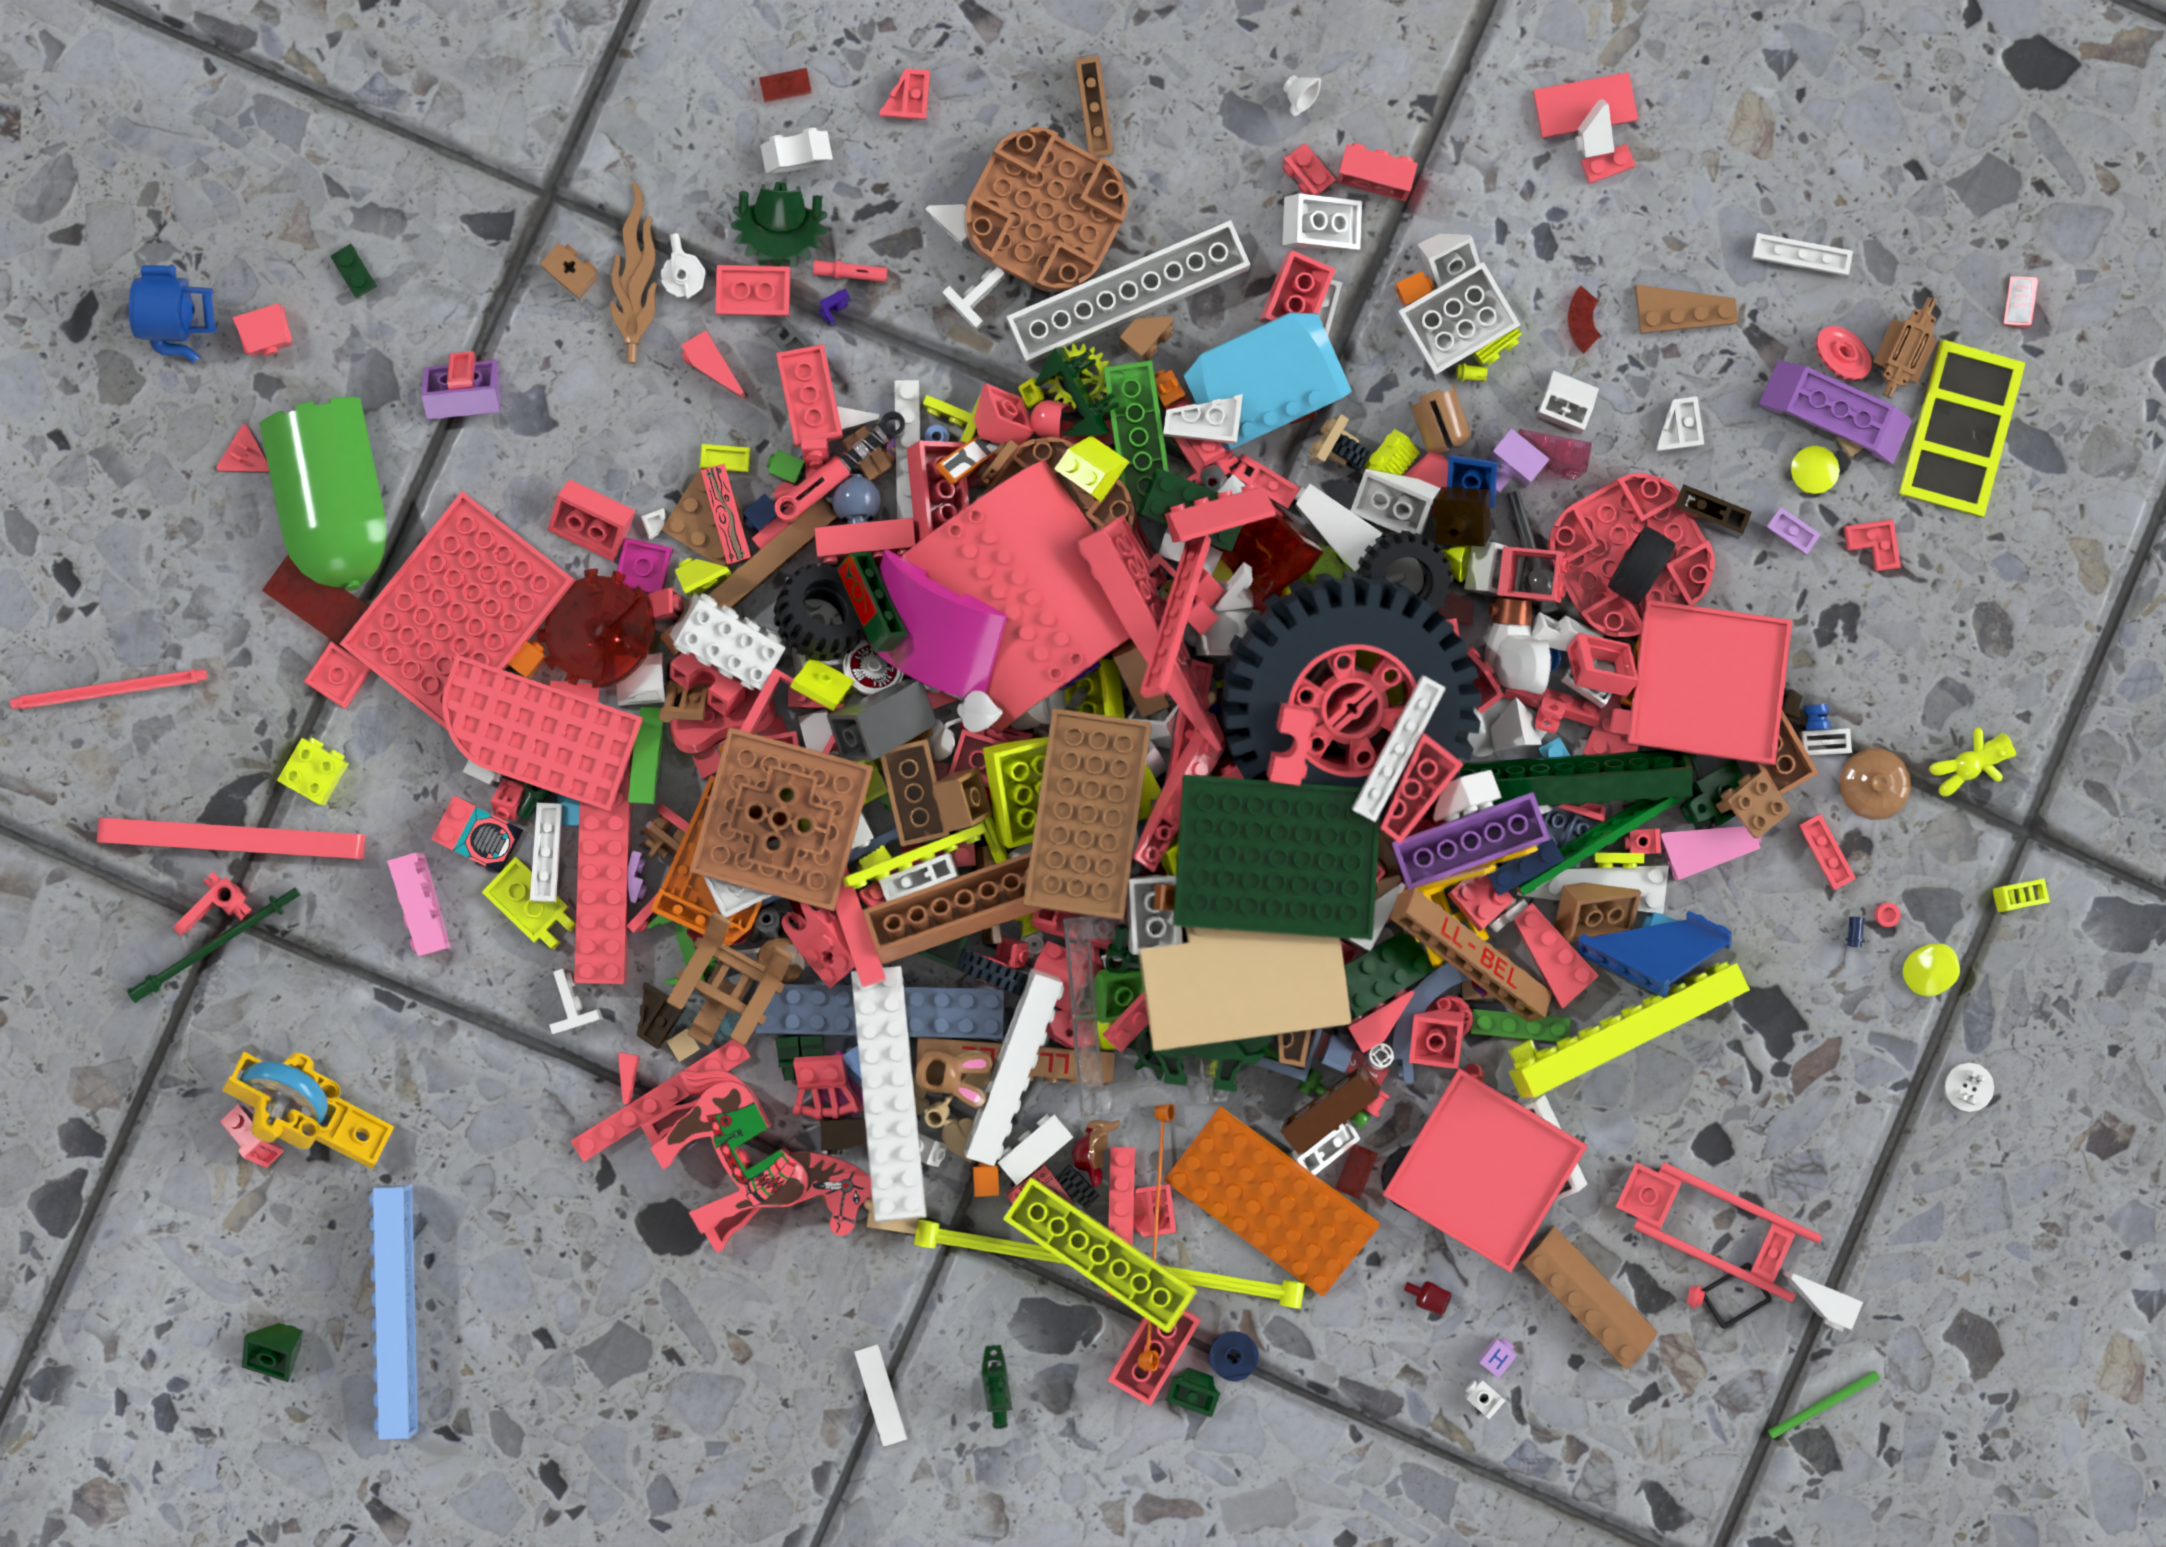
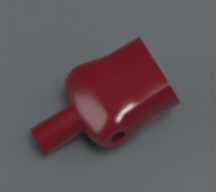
M1430 1281L1424 1282L1421 1287L1407 1282L1404 1287V1291L1417 1296L1416 1306L1440 1316L1444 1315L1452 1297V1292L1442 1289Z

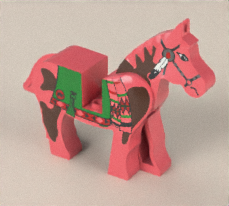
M680 1071L678 1078L685 1090L690 1095H701V1097L689 1103L674 1105L641 1125L653 1146L650 1149L662 1169L672 1165L678 1153L689 1142L711 1136L722 1165L739 1187V1191L689 1212L700 1233H705L716 1253L723 1250L733 1233L743 1228L762 1207H788L817 1195H823L828 1209L833 1213L830 1220L831 1231L835 1235L845 1236L855 1226L859 1206L867 1198L872 1197L871 1174L865 1173L861 1168L846 1160L824 1153L791 1152L784 1147L751 1167L749 1165V1162H751L750 1156L745 1149L740 1150L739 1145L772 1125L755 1091L738 1077L725 1071Z

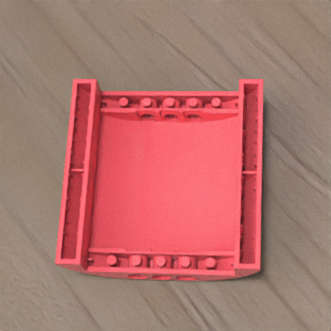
M1045 460L1024 469L1001 483L934 530L901 556L903 559L927 571L926 577L961 596L968 593L1008 615L986 694L995 706L1002 711V715L991 725L997 735L1018 721L1017 718L1131 639L1100 582L1094 579L1091 573V565L1087 559L1082 557L1079 551L1080 545L1078 541L1095 530Z

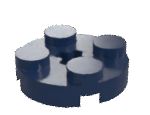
M1227 1331L1220 1334L1213 1340L1209 1350V1361L1212 1369L1220 1377L1228 1381L1246 1379L1254 1371L1259 1360L1255 1342L1247 1334L1240 1331ZM1232 1349H1235L1237 1353H1241V1357L1237 1358L1236 1363H1232L1231 1359H1227V1355L1230 1354Z

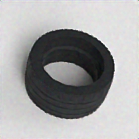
M1645 526L1618 565L1608 584V588L1624 599L1629 600V602L1638 605L1660 575L1676 544L1658 531Z

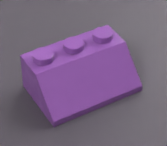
M497 360L475 362L473 387L448 389L449 365L424 367L421 397L427 419H443L456 416L466 417L469 415L500 412L501 390Z

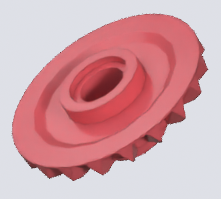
M1838 326L1825 327L1818 333L1815 339L1817 342L1815 348L1818 350L1817 355L1822 358L1821 363L1825 364L1828 368L1827 370L1834 372L1835 376L1840 375L1843 380L1848 379L1851 382L1854 380L1860 381L1870 372L1872 362L1869 351L1855 334Z

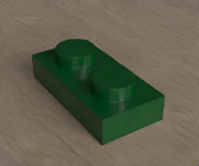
M351 243L330 255L356 299L377 287Z

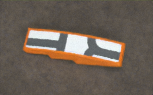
M978 435L939 462L935 467L953 485L972 474L978 467L987 463L995 456L994 451L999 444L989 440L985 441Z

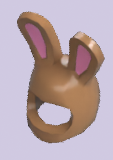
M937 1050L925 1051L916 1069L918 1088L931 1093H951L969 1106L980 1108L986 1102L985 1092L978 1087L962 1082L961 1075L962 1073H987L992 1068V1059L989 1055L983 1053L958 1058Z

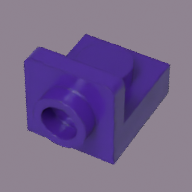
M846 288L819 301L822 308L818 311L824 323L829 321L832 327L836 325L831 311L839 312L848 307V302L851 301Z

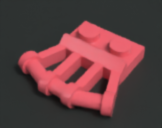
M843 1055L795 1057L793 1064L799 1091L793 1115H806L816 1118V1121L831 1117L833 1120H840L844 1115L851 1112L858 1113L863 1110L860 1099L848 1082ZM828 1088L832 1108L823 1107L820 1089ZM837 1088H841L850 1103L840 1106ZM811 1089L815 1108L802 1105L805 1090Z

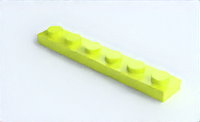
M983 823L843 877L844 886H852L855 890L867 885L866 880L874 876L876 880L890 876L889 871L898 867L900 872L913 867L912 861L917 859L925 862L935 858L934 853L943 850L945 854L958 849L957 844L966 841L968 845L981 840L979 835L986 832Z

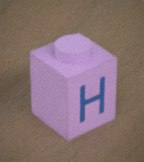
M1494 1337L1477 1361L1496 1377L1500 1378L1517 1356L1512 1351L1515 1346L1504 1337L1501 1341Z

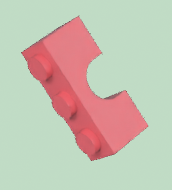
M692 652L689 655L681 653L670 665V678L688 691L697 684H709L707 704L725 717L745 701L746 687L740 684L741 681L738 677L733 676L732 679L726 677L719 672L716 665L712 664L711 667H708L699 662L698 658L695 657L696 654Z
M1281 703L1276 727L1282 733L1293 735L1294 742L1292 747L1286 752L1271 751L1267 772L1270 781L1300 786L1301 778L1305 779L1307 773V764H1304L1306 754H1310L1312 748V740L1309 739L1310 732L1315 730L1317 716L1314 715L1311 707Z

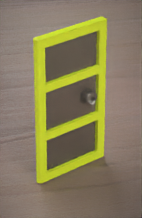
M1940 340L1900 486V495L1978 517L1985 516L2025 368V362L1947 340Z

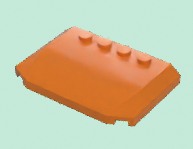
M710 775L695 813L650 909L654 913L703 935L713 911L721 913L703 875L690 872L716 777ZM758 805L753 806L750 810L751 817L755 820L760 819L763 815L762 808ZM778 812L774 817V821L778 826H783L787 822V816L783 812ZM772 836L769 838L768 842L777 839L778 837ZM764 900L726 917L731 920V924L723 944L730 946L752 928Z

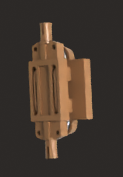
M1927 297L1922 310L1914 309L1909 319L1905 320L1904 323L1896 319L1891 320L1872 361L1873 365L1884 370L1882 377L1887 386L1882 393L1883 396L1892 399L1897 386L1905 387L1908 381L1913 384L1918 383L1938 340L1932 337L1934 333L1932 328L1937 320L1931 314L1937 302L1935 299L1932 300V298Z

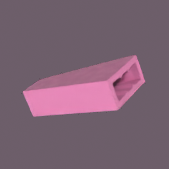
M1745 826L1660 833L1661 848L1674 881L1761 849L1759 843L1762 842L1761 837L1753 838Z

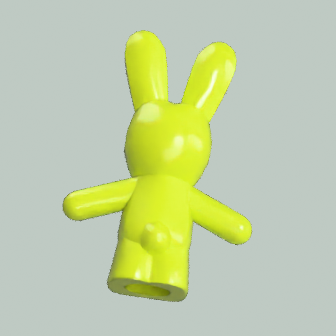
M1977 727L1973 731L1974 751H1966L1959 754L1953 760L1939 761L1930 765L1929 771L1933 775L1940 776L1956 772L1941 784L1938 789L1939 794L1944 797L1952 795L1964 781L1976 778L1982 770L1994 781L2000 782L2003 776L1993 765L2016 756V751L2008 735L2001 732L1994 739L1984 743L1983 730Z

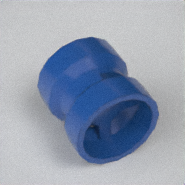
M1829 704L1804 706V714L1807 715L1808 720L1805 723L1806 731L1831 729L1830 721L1827 719Z

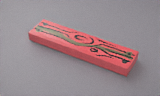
M725 464L701 470L727 564L730 565L750 559L749 547Z

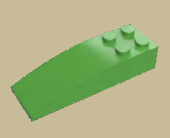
M1152 360L1103 368L1107 396L1110 393L1116 396L1108 404L1119 402V407L1110 411L1115 452L1129 461L1119 479L1128 488L1133 497L1136 514L1154 470L1160 468L1169 472Z

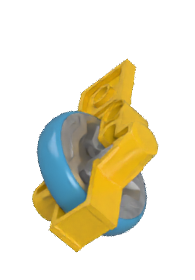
M246 1052L242 1053L235 1065L234 1072L227 1080L222 1091L241 1100L247 1110L253 1114L251 1132L257 1139L263 1142H273L280 1138L300 1149L310 1148L316 1140L373 1169L394 1126L339 1098L341 1092L339 1085L333 1080L313 1071V1060L303 1053H292L282 1063L263 1062ZM243 1070L244 1073L241 1075L240 1080H237L236 1077L239 1071ZM326 1114H328L330 1116V1120L327 1126H320ZM355 1133H364L367 1137V1140H359L356 1137Z

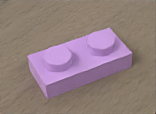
M1782 507L1777 509L1765 527L1804 555L1809 553L1821 535Z

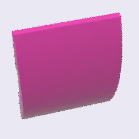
M885 550L879 572L908 636L895 650L877 652V654L906 675L938 690L964 698L973 691L986 693L1008 615L968 593L961 596L926 577L927 571L889 550ZM865 633V634L863 635V637L865 638L866 642H867V643L870 645V647H871V644H870V642H869V640H868V638H867V636H866V633Z

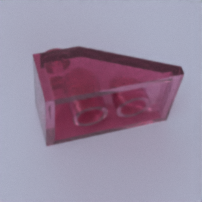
M1523 429L1517 431L1520 436L1550 459L1545 466L1554 473L1562 475V479L1576 481V478H1581L1587 472L1592 447L1591 442Z

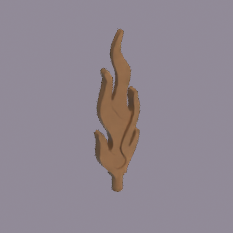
M635 182L632 183L635 203L622 230L626 249L625 269L621 277L619 274L621 258L619 254H616L611 276L613 289L621 303L623 313L619 311L614 301L610 303L614 322L621 331L624 342L627 345V364H636L637 345H639L642 336L651 325L655 315V294L657 290V284L653 282L648 290L646 304L642 308L643 292L653 273L656 254L650 230L653 220L651 216L647 217L643 225V251L640 252L638 247L637 229L644 204L641 191Z

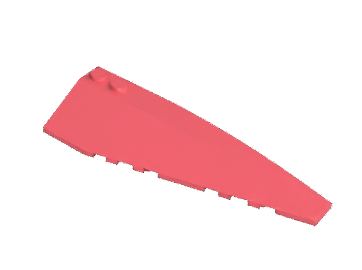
M1121 515L1078 541L1080 545L1079 551L1082 557L1088 560L1092 567L1091 573L1094 579L1100 582L1126 631L1149 664L1167 603L1162 598H1159L1157 594L1158 582L1155 577L1151 578L1146 569L1150 566L1147 557L1125 516ZM1181 640L1167 692L1218 752L1227 745V741L1216 715L1208 711L1210 701L1206 693H1203L1198 688L1197 680L1200 678L1196 670H1190L1187 660L1191 658L1183 640Z

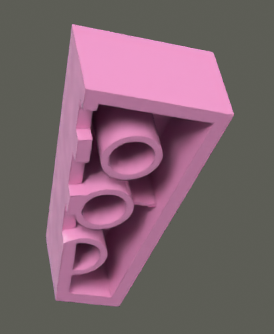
M412 853L388 860L391 876L397 890V898L404 912V923L406 928L410 930L412 937L410 939L412 951L414 953L417 952L418 956H425L450 949L425 854Z

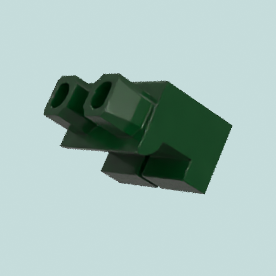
M824 1035L800 1036V1038L799 1036L775 1038L778 1052V1067L782 1068L784 1081L797 1080L793 1062L795 1057H801L800 1045L802 1057L824 1056Z

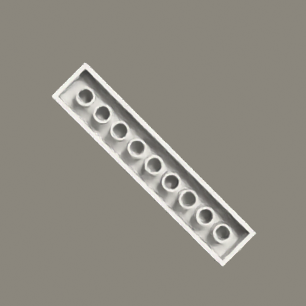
M1230 220L1006 316L1007 323L1027 366L1050 356L1054 348H1069L1072 344L1081 343L1249 271L1251 264Z
M901 966L883 968L886 980L862 988L857 971H851L874 1215L877 1223L926 1217Z

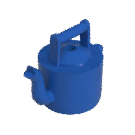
M173 264L169 266H141L142 277L133 280L129 294V321L133 336L137 339L149 340L154 351L161 355L183 356L194 364V361L201 357L192 348L167 341H186L190 333H213L217 331L214 322L212 299L214 290L205 287H192L186 278H177L176 267ZM191 293L202 294L205 326H191L195 314Z

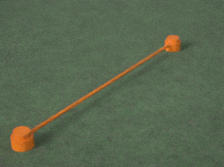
M1161 1102L1154 1109L1155 1118L1161 1121L1152 1254L1154 1261H1156L1165 1122H1172L1174 1119L1175 1108L1172 1102ZM1149 1320L1146 1351L1139 1354L1138 1365L1144 1371H1156L1159 1364V1356L1156 1351H1150L1152 1322Z

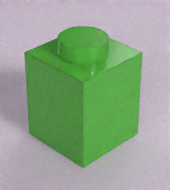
M777 450L776 454H771L766 467L769 468L768 473L771 476L797 486L805 469V462L795 456Z

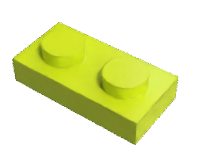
M1595 853L1592 855L1591 863H1598V868H1613V863L1623 864V868H1637L1638 864L1644 863V853Z

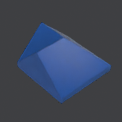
M1450 455L1447 487L1490 490V508H1494L1498 462Z

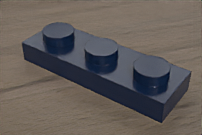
M1553 838L1538 845L1537 851L1514 858L1486 874L1498 896L1564 860Z

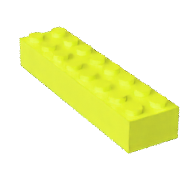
M1035 1178L1029 1179L1003 1218V1220L1167 1333L1172 1331L1198 1292L1197 1289Z

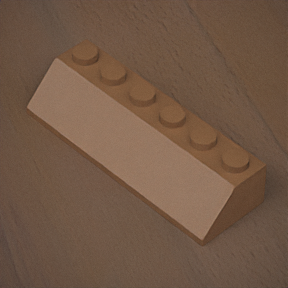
M1555 1226L1546 1232L1519 1259L1541 1284L1626 1370L1645 1353L1658 1332Z

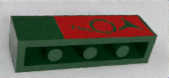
M871 552L850 553L836 568L874 653L893 651L908 636L905 626Z

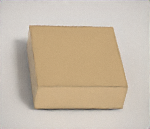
M688 1028L666 1041L679 1062L701 1049L697 1041L687 1035Z

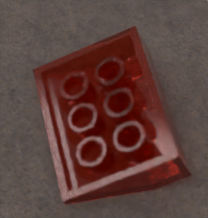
M1272 500L1270 501L1275 509V516L1243 524L1232 552H1225L1215 548L1223 552L1220 559L1234 573L1243 562L1252 567L1253 581L1249 589L1264 603V600L1274 593L1278 594L1288 587L1289 584L1294 583L1307 574L1324 553Z

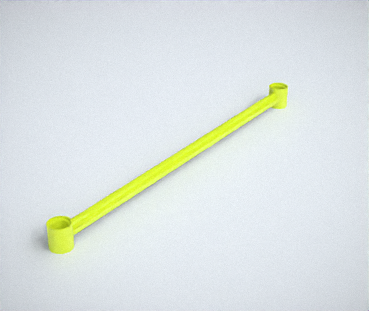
M926 1220L917 1221L914 1245L936 1248V1243L1068 1265L1041 1245L939 1229L940 1223ZM1162 1265L1189 1285L1279 1299V1305L1301 1308L1305 1283L1283 1280L1282 1285Z

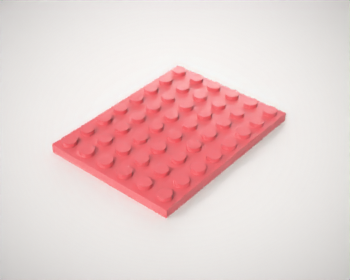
M461 491L341 641L340 645L447 730L443 717L442 697L456 654L505 670L511 659L523 644L530 639L576 580Z

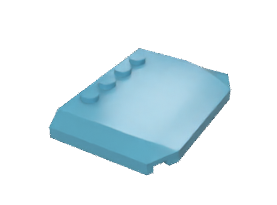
M1289 312L1200 353L1188 371L1183 374L1196 405L1212 402V400L1233 398L1236 395L1243 394L1237 444L1220 442L1225 451L1236 448L1342 399L1352 392L1317 313Z

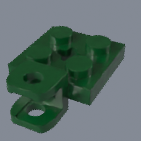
M1736 760L1726 763L1692 783L1698 794L1687 799L1680 806V810L1688 824H1694L1711 818L1715 826H1719L1736 816L1732 809L1721 813L1715 806L1722 800L1720 797L1722 787L1723 789L1733 788L1734 790L1739 786L1738 781L1744 776Z

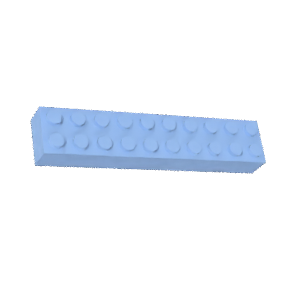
M412 1184L381 1185L373 1188V1193H370L369 1204L371 1208L373 1207L374 1217L370 1219L371 1233L374 1232V1242L371 1243L370 1253L371 1257H375V1267L371 1269L372 1283L375 1282V1292L372 1293L371 1302L372 1307H376V1317L372 1319V1331L376 1333V1343H373V1357L377 1358V1368L373 1370L374 1383H377V1393L374 1394V1407L378 1408V1418H375L374 1430L375 1433H378L379 1439H409L418 1432Z

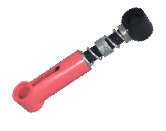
M895 411L886 413L873 429V432H868V436L865 439L858 440L857 443L851 446V450L847 453L843 452L842 457L835 455L789 493L780 497L775 503V512L778 518L786 523L795 521L800 514L850 476L851 468L855 464H860L859 461L861 460L864 461V459L871 455L873 450L877 451L876 448L879 445L901 437L906 429L903 416ZM897 420L900 423V427L896 431H890L886 427L887 422ZM814 486H816V488L812 490L809 494H807L804 498H802L800 501H797L809 490H811ZM786 503L794 506V511L790 515L781 513V507Z

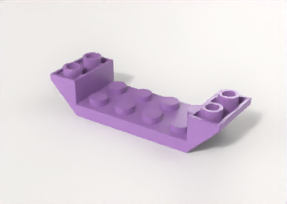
M1780 360L1777 361L1758 404L1779 415L1784 412L1868 449L1871 451L1869 455L1891 465L1912 422L1907 415L1894 405L1807 366Z

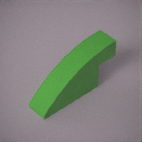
M641 706L639 717L644 719L634 744L628 799L630 803L655 805L657 781H661L665 722L659 719L661 708Z

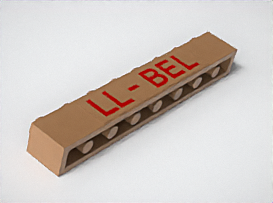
M1414 888L1398 893L1390 919L1527 1022L1546 1017L1552 992L1544 987L1541 982L1528 975L1524 969L1511 962L1508 957L1494 949L1491 944L1477 936L1474 931L1465 927L1457 918L1448 914L1440 905L1431 901L1420 890Z
M918 1037L916 1067L925 1051L937 1050L957 1057L965 1051L976 1050L990 1056L993 1063L992 1073L1003 1043ZM1039 1046L1037 1064L1034 1069H1030L1028 1075L1029 1081H1034V1076L1044 1077V1082L1058 1083V1078L1068 1079V1084L1083 1085V1080L1093 1081V1086L1107 1087V1082L1113 1083L1115 1052Z

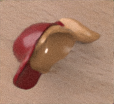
M1094 1120L1089 1122L1085 1129V1135L1074 1145L1072 1151L1074 1166L1078 1170L1088 1172L1092 1187L1099 1186L1102 1182L1100 1167L1104 1164L1103 1154L1108 1145L1107 1133L1115 1130L1120 1125V1120L1113 1122Z

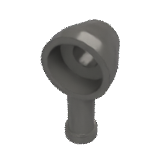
M1209 465L1202 470L1200 480L1204 487L1218 492V489L1224 484L1225 474L1219 466ZM1210 478L1217 479V482L1215 484H1210L1208 480Z

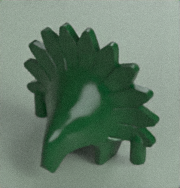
M775 182L773 190L765 189V184H762L756 204L748 206L749 193L746 191L739 192L738 206L733 207V213L740 219L732 222L731 228L741 231L735 238L736 244H748L745 250L746 257L759 253L758 263L761 266L770 259H772L774 266H781L785 259L791 267H796L797 255L810 260L811 253L809 247L817 249L822 247L821 241L816 237L828 232L827 228L819 223L827 218V213L822 211V196H813L811 210L805 207L800 186H797L795 191H788L786 182Z

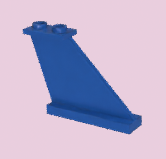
M1691 911L1687 912L1686 920L1597 937H1589L1582 934L1578 939V953L1580 956L1663 998L1669 991L1671 983L1722 948L1730 949L1732 946L1731 931L1725 926L1717 925L1707 920L1703 915L1695 914Z

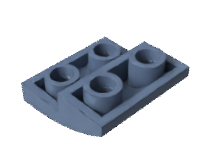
M1553 807V810L1542 815L1549 838H1553L1558 849L1589 831L1596 824V822L1555 807ZM1581 861L1578 862L1574 867L1579 868Z

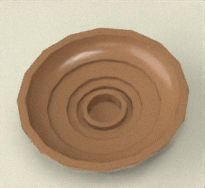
M1881 748L1864 749L1854 754L1843 766L1839 778L1840 794L1846 806L1856 815L1869 820L1886 819L1898 813L1907 803L1911 792V775L1905 763L1893 752Z

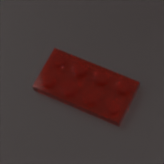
M289 554L262 589L267 595L339 646H341V641L369 608L367 604L346 589L318 584L304 575L290 559Z

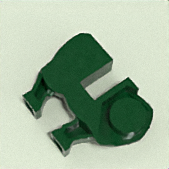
M1273 1035L1154 1051V1053L1160 1060L1165 1072L1163 1082L1165 1084L1187 1086L1188 1077L1184 1073L1181 1064L1184 1057L1193 1053L1204 1059L1218 1061L1213 1089L1237 1092V1083L1234 1078L1238 1070L1242 1067L1243 1063L1256 1064L1265 1055L1266 1046Z

